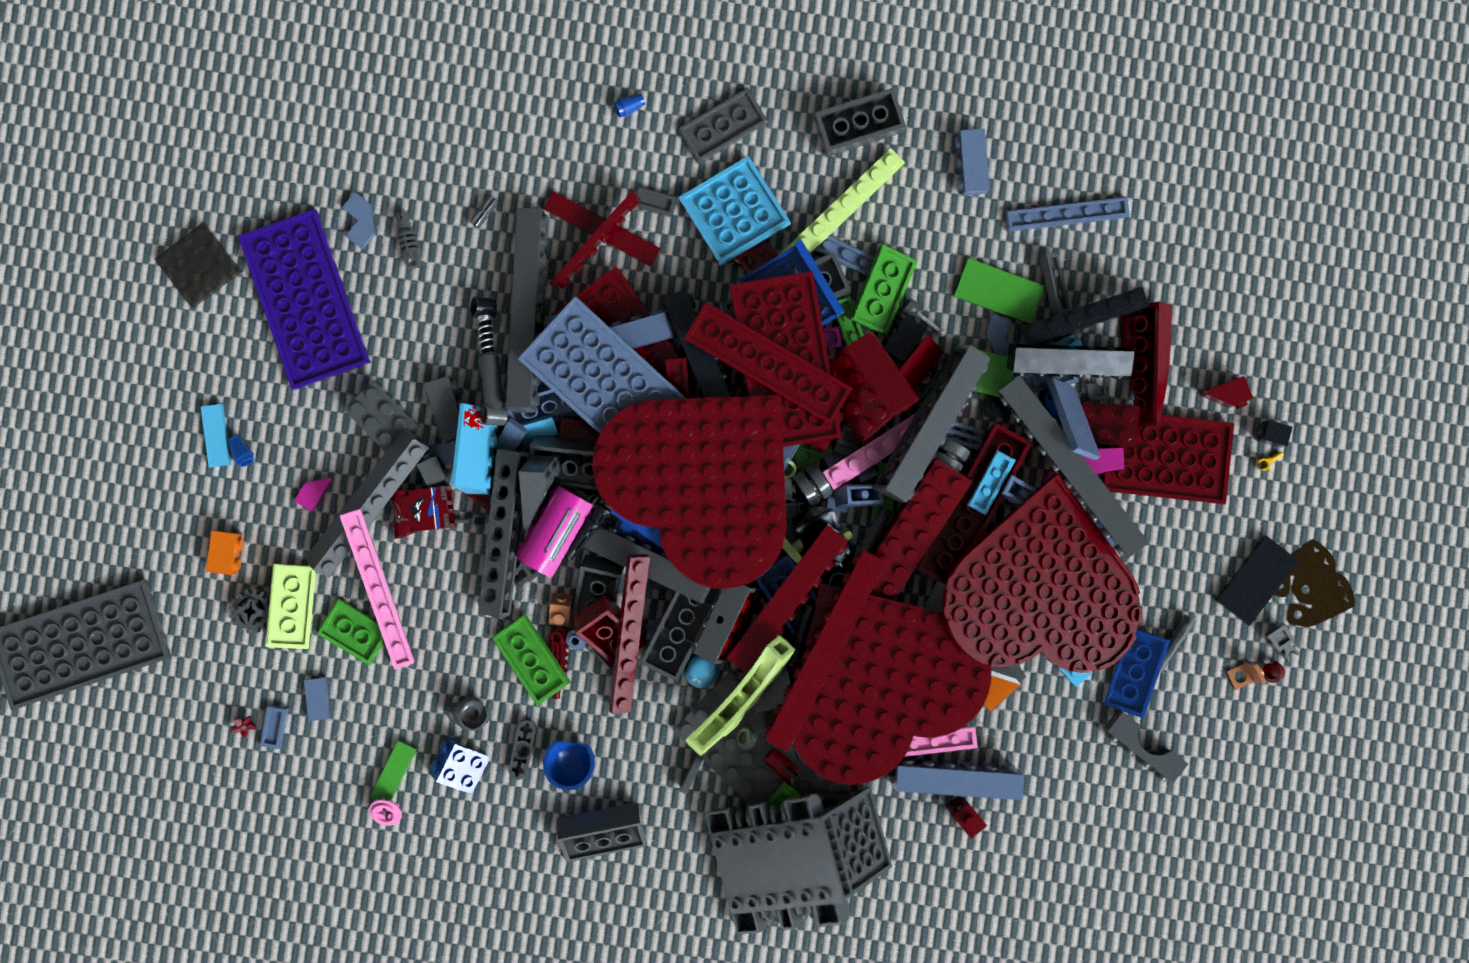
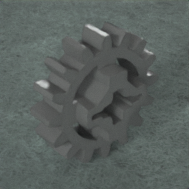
M246 589L245 594L242 592L237 594L239 599H232L235 606L229 607V609L234 611V614H231L229 617L236 619L233 625L239 624L240 631L246 629V632L249 634L253 632V629L255 633L261 632V628L263 630L267 629L266 623L270 597H265L266 591H262L259 594V589H253V591ZM247 598H249V599L247 600V603H246L245 605H242V603H243ZM250 608L256 610V613L250 612ZM263 616L264 618L262 619V621L256 624L258 622V619Z

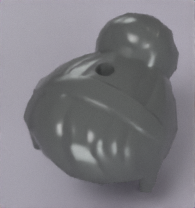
M468 698L459 703L454 702L445 710L446 716L450 721L469 731L481 729L488 723V709L480 699Z

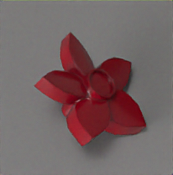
M251 715L245 719L237 717L234 718L235 725L231 728V733L240 732L245 738L248 730L256 729L257 726L250 723Z

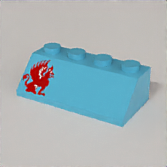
M460 403L451 485L466 494L490 495V489L493 487L492 469L495 467L494 450L498 444L496 431L499 425H483L480 418L482 407Z

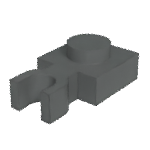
M1281 622L1265 633L1273 648L1277 652L1282 650L1285 660H1291L1288 656L1290 651H1293L1297 656L1300 654L1296 648L1291 646V643L1296 640L1284 623Z

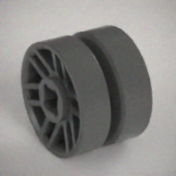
M947 438L935 454L961 471L963 465L959 461L966 462L971 452Z
M814 462L804 467L807 476L799 470L791 477L810 507L820 502L817 493L823 499L833 494L830 485Z

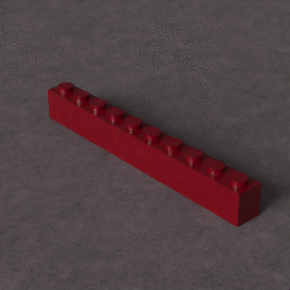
M861 550L860 553L856 552L851 563L854 566L851 572L846 571L841 581L844 583L841 591L837 590L832 598V601L835 602L831 610L827 609L823 615L822 620L825 622L822 628L816 629L812 637L815 640L812 647L808 646L802 658L805 659L803 665L797 666L793 674L795 680L792 686L787 685L783 696H785L783 703H778L773 715L776 717L773 723L768 722L763 732L766 735L765 741L786 752H789L886 564L885 561L864 550Z

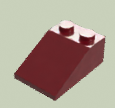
M604 594L573 616L574 629L580 638L614 665L621 609ZM641 634L639 641V649L647 644L646 640L643 638Z

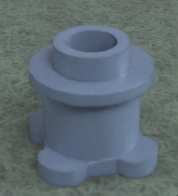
M575 629L568 632L566 642L570 648L580 650L586 645V642L575 633Z

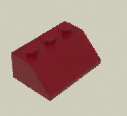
M929 335L920 342L899 368L916 394L918 392L916 387L920 383L924 385L931 376L928 372L932 367L937 369L943 361L941 356L944 352Z

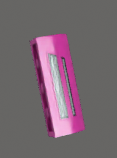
M556 484L550 491L549 498L539 510L537 519L528 529V534L519 545L515 555L518 557V560L550 578L554 575L593 507L591 503L559 484Z

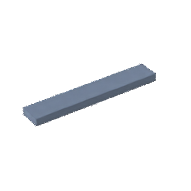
M1126 196L1008 210L1005 212L1007 232L1123 219L1130 217L1128 198Z

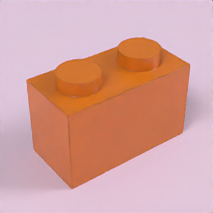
M211 531L206 572L237 575V571L241 568L239 556L240 551L244 547L243 534Z

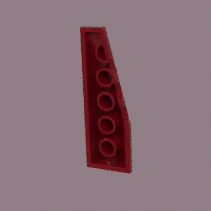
M1150 302L1146 309L1122 316V347L1135 352L1129 385L1130 390H1133V405L1141 407L1139 427L1159 426L1164 405L1170 364L1172 305L1162 302Z

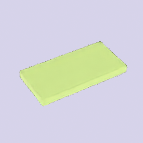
M273 564L265 647L309 648L316 571L311 566Z

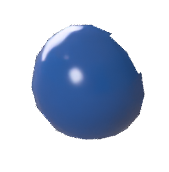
M555 740L547 748L543 758V771L547 780L554 787L565 791L576 790L584 786L592 777L595 769V755L587 743Z

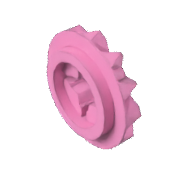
M385 797L381 800L375 799L369 807L370 816L379 824L386 826L395 825L402 818L403 810L399 808V803H393L392 799L389 801Z

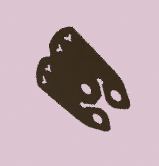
M1311 540L1292 554L1299 562L1283 582L1284 588L1277 590L1274 595L1286 597L1290 590V577L1295 576L1293 593L1299 602L1312 605L1313 609L1309 610L1308 607L1298 604L1290 605L1287 613V621L1290 624L1312 627L1354 607L1353 590L1348 580L1336 572L1335 560L1326 547L1317 541ZM1314 546L1321 552H1314ZM1325 558L1327 559L1326 562L1329 563V566L1323 563L1325 561ZM1338 580L1344 587H1338ZM1308 586L1310 593L1307 595L1303 594L1301 588ZM1346 594L1348 595L1347 599L1349 600V602L1344 600ZM1297 610L1303 614L1299 620L1294 618V612Z

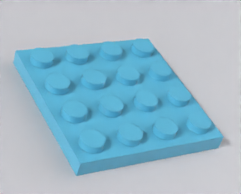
M749 156L678 197L720 266L791 224Z

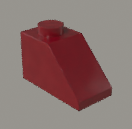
M1245 376L1200 393L1202 397L1227 408L1235 406L1236 409H1240L1248 405L1247 401L1254 399Z

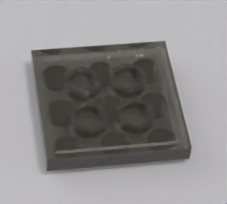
M204 222L154 258L191 308L198 306L243 272Z

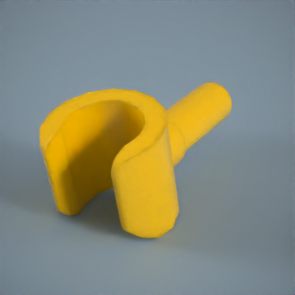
M1280 451L1267 459L1260 458L1256 461V464L1265 461L1266 466L1260 470H1268L1270 464L1284 454Z

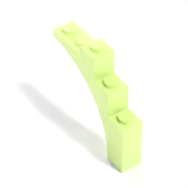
M780 635L766 646L757 662L736 689L701 726L687 737L685 742L701 756L723 736H727L739 725L744 714L759 701L765 689L780 676L795 649Z

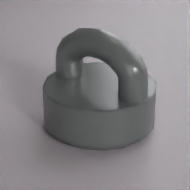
M742 728L736 737L737 745L742 749H751L757 742L758 733L749 728Z

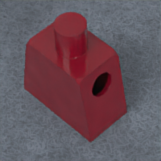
M963 796L955 797L945 806L971 839L987 827L986 823Z

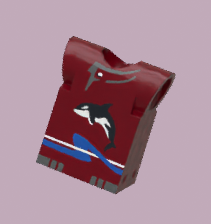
M441 486L409 491L396 490L390 498V505L394 511L392 522L394 539H400L416 532L456 527L452 487Z

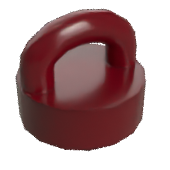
M1278 661L1269 662L1262 669L1264 678L1270 683H1277L1285 676V670Z

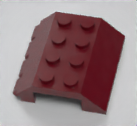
M873 332L867 333L846 346L829 362L831 376L852 387L839 411L845 414L843 417L844 422L849 429H852L853 435L862 445L874 439L878 435L876 431L897 413L906 411L920 399Z

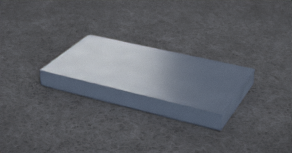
M1053 377L1047 380V385L1071 451L1092 460L1099 459L1101 456L1075 387Z

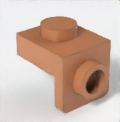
M553 593L550 602L549 625L570 626L573 595Z

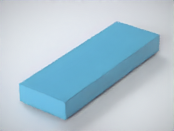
M223 404L202 406L201 414L208 466L213 468L231 465Z
M996 450L967 506L986 515L1015 459Z

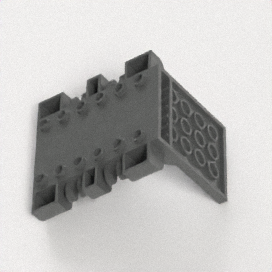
M871 787L863 788L835 806L824 810L819 796L811 794L786 799L781 805V811L777 805H773L770 801H765L748 806L749 809H747L746 814L735 806L713 809L704 813L737 935L760 933L766 929L768 924H772L773 917L776 923H780L781 930L796 929L803 921L807 920L808 913L811 919L816 920L817 927L842 925L848 921L850 917L848 899L892 868Z

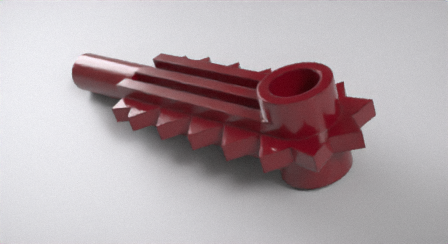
M559 626L557 629L552 628V634L548 636L552 642L548 645L552 648L550 650L566 674L569 670L565 665L569 662L565 657L570 655L566 651L569 647L566 642L568 630H563ZM561 690L552 695V699H560Z

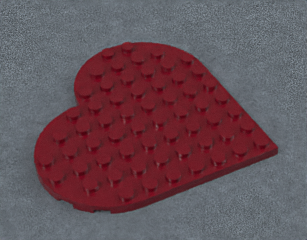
M781 395L643 401L617 413L606 424L598 437L593 454V475L598 491L604 501L615 513L634 524L646 527H659L661 544L668 559L682 575L697 584L716 589L743 586L763 575L773 565L781 552L786 535Z
M1053 474L958 560L948 576L943 593V615L948 632L956 645L972 659L991 666L1007 667L1027 662L1041 653L1043 657L1055 666L1078 673L1103 670L1116 663L1127 653L1136 639L1135 633L1138 623L1141 624L1142 606H1140L1138 595L1140 590L1133 574L1058 474Z
M820 583L815 602L816 609L811 620L805 648L808 646L812 647L815 641L812 637L817 628H822L825 622L822 620L823 615L827 609L831 610L835 603L832 601V598L837 590L841 591V587ZM869 595L793 742L794 747L809 768L828 780L842 784H863L879 779L892 771L902 761L909 750L913 736L925 738L945 736L960 730L976 717L988 697L991 685V665L972 659L956 645L948 632L942 612ZM802 658V660H801V666L803 665V663H804V661H805L804 658Z

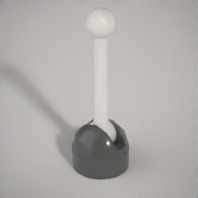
M912 298L902 309V312L906 315H917L935 329L939 336L942 337L946 334L945 329H940L919 312V305Z

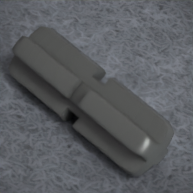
M491 195L488 196L481 205V210L478 209L470 223L476 228H480L488 218L487 215L491 214L497 206V199Z

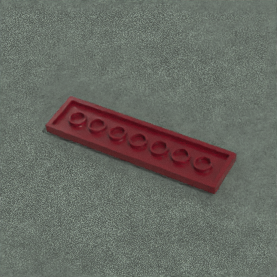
M705 302L684 338L686 341L781 395L829 425L832 424L852 387Z

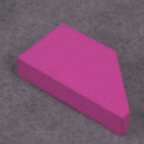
M823 328L826 349L841 348L840 328Z
M328 477L305 483L294 502L314 512L333 479Z

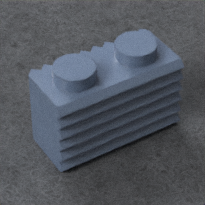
M874 484L841 486L834 490L835 507L852 508L879 505L883 503V494L872 488Z

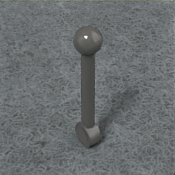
M586 643V649L591 650L608 668L609 674L613 676L614 667H611L593 647Z

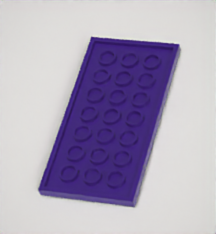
M316 209L238 236L292 390L306 387L371 363Z

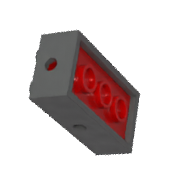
M750 582L735 588L721 589L722 592L719 598L712 605L713 611L711 616L703 624L704 631L695 641L694 647L696 648L693 652L694 654L713 664L729 662L726 658L737 645L762 592V589Z

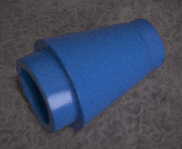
M640 93L638 95L617 98L613 105L618 117L624 116L626 118L644 106L645 101Z
M239 435L233 436L228 440L234 462L239 467L248 466L255 460L253 457L254 453Z

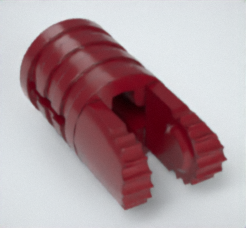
M776 747L763 759V762L771 767L790 787L794 781L784 770L787 768L796 776H800L802 773Z

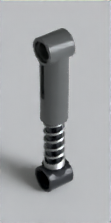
M473 297L470 311L472 317L477 319V326H479L478 333L480 335L478 339L481 340L479 352L482 354L478 358L482 395L480 418L483 425L504 426L507 422L508 411L503 404L499 356L495 355L496 353L494 352L496 347L493 345L495 339H493L494 332H492V328L494 326L491 325L497 313V302L495 298Z

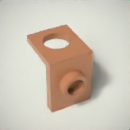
M1247 661L1226 671L1235 690L1253 682L1266 683L1264 672L1258 663ZM1237 671L1245 673L1246 678L1243 682L1239 683L1235 680L1234 676Z

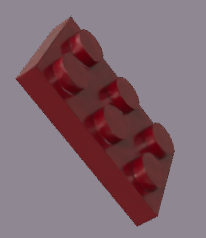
M1081 402L1096 445L1136 448L1140 406Z

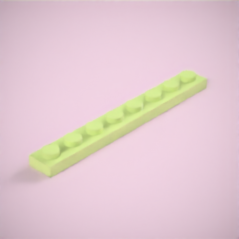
M890 148L781 253L795 246L794 243L802 239L811 254L894 175L905 162Z

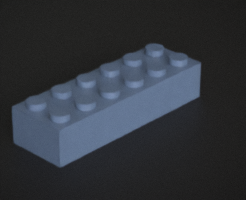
M904 757L893 769L892 785L897 792L1023 800L1024 774L1018 768H1014V765L1002 764V767H995L992 763H981V766L973 765V762L961 761L960 765L953 764V761L940 760V763H934L931 759L920 758V761L917 762L911 761V758Z

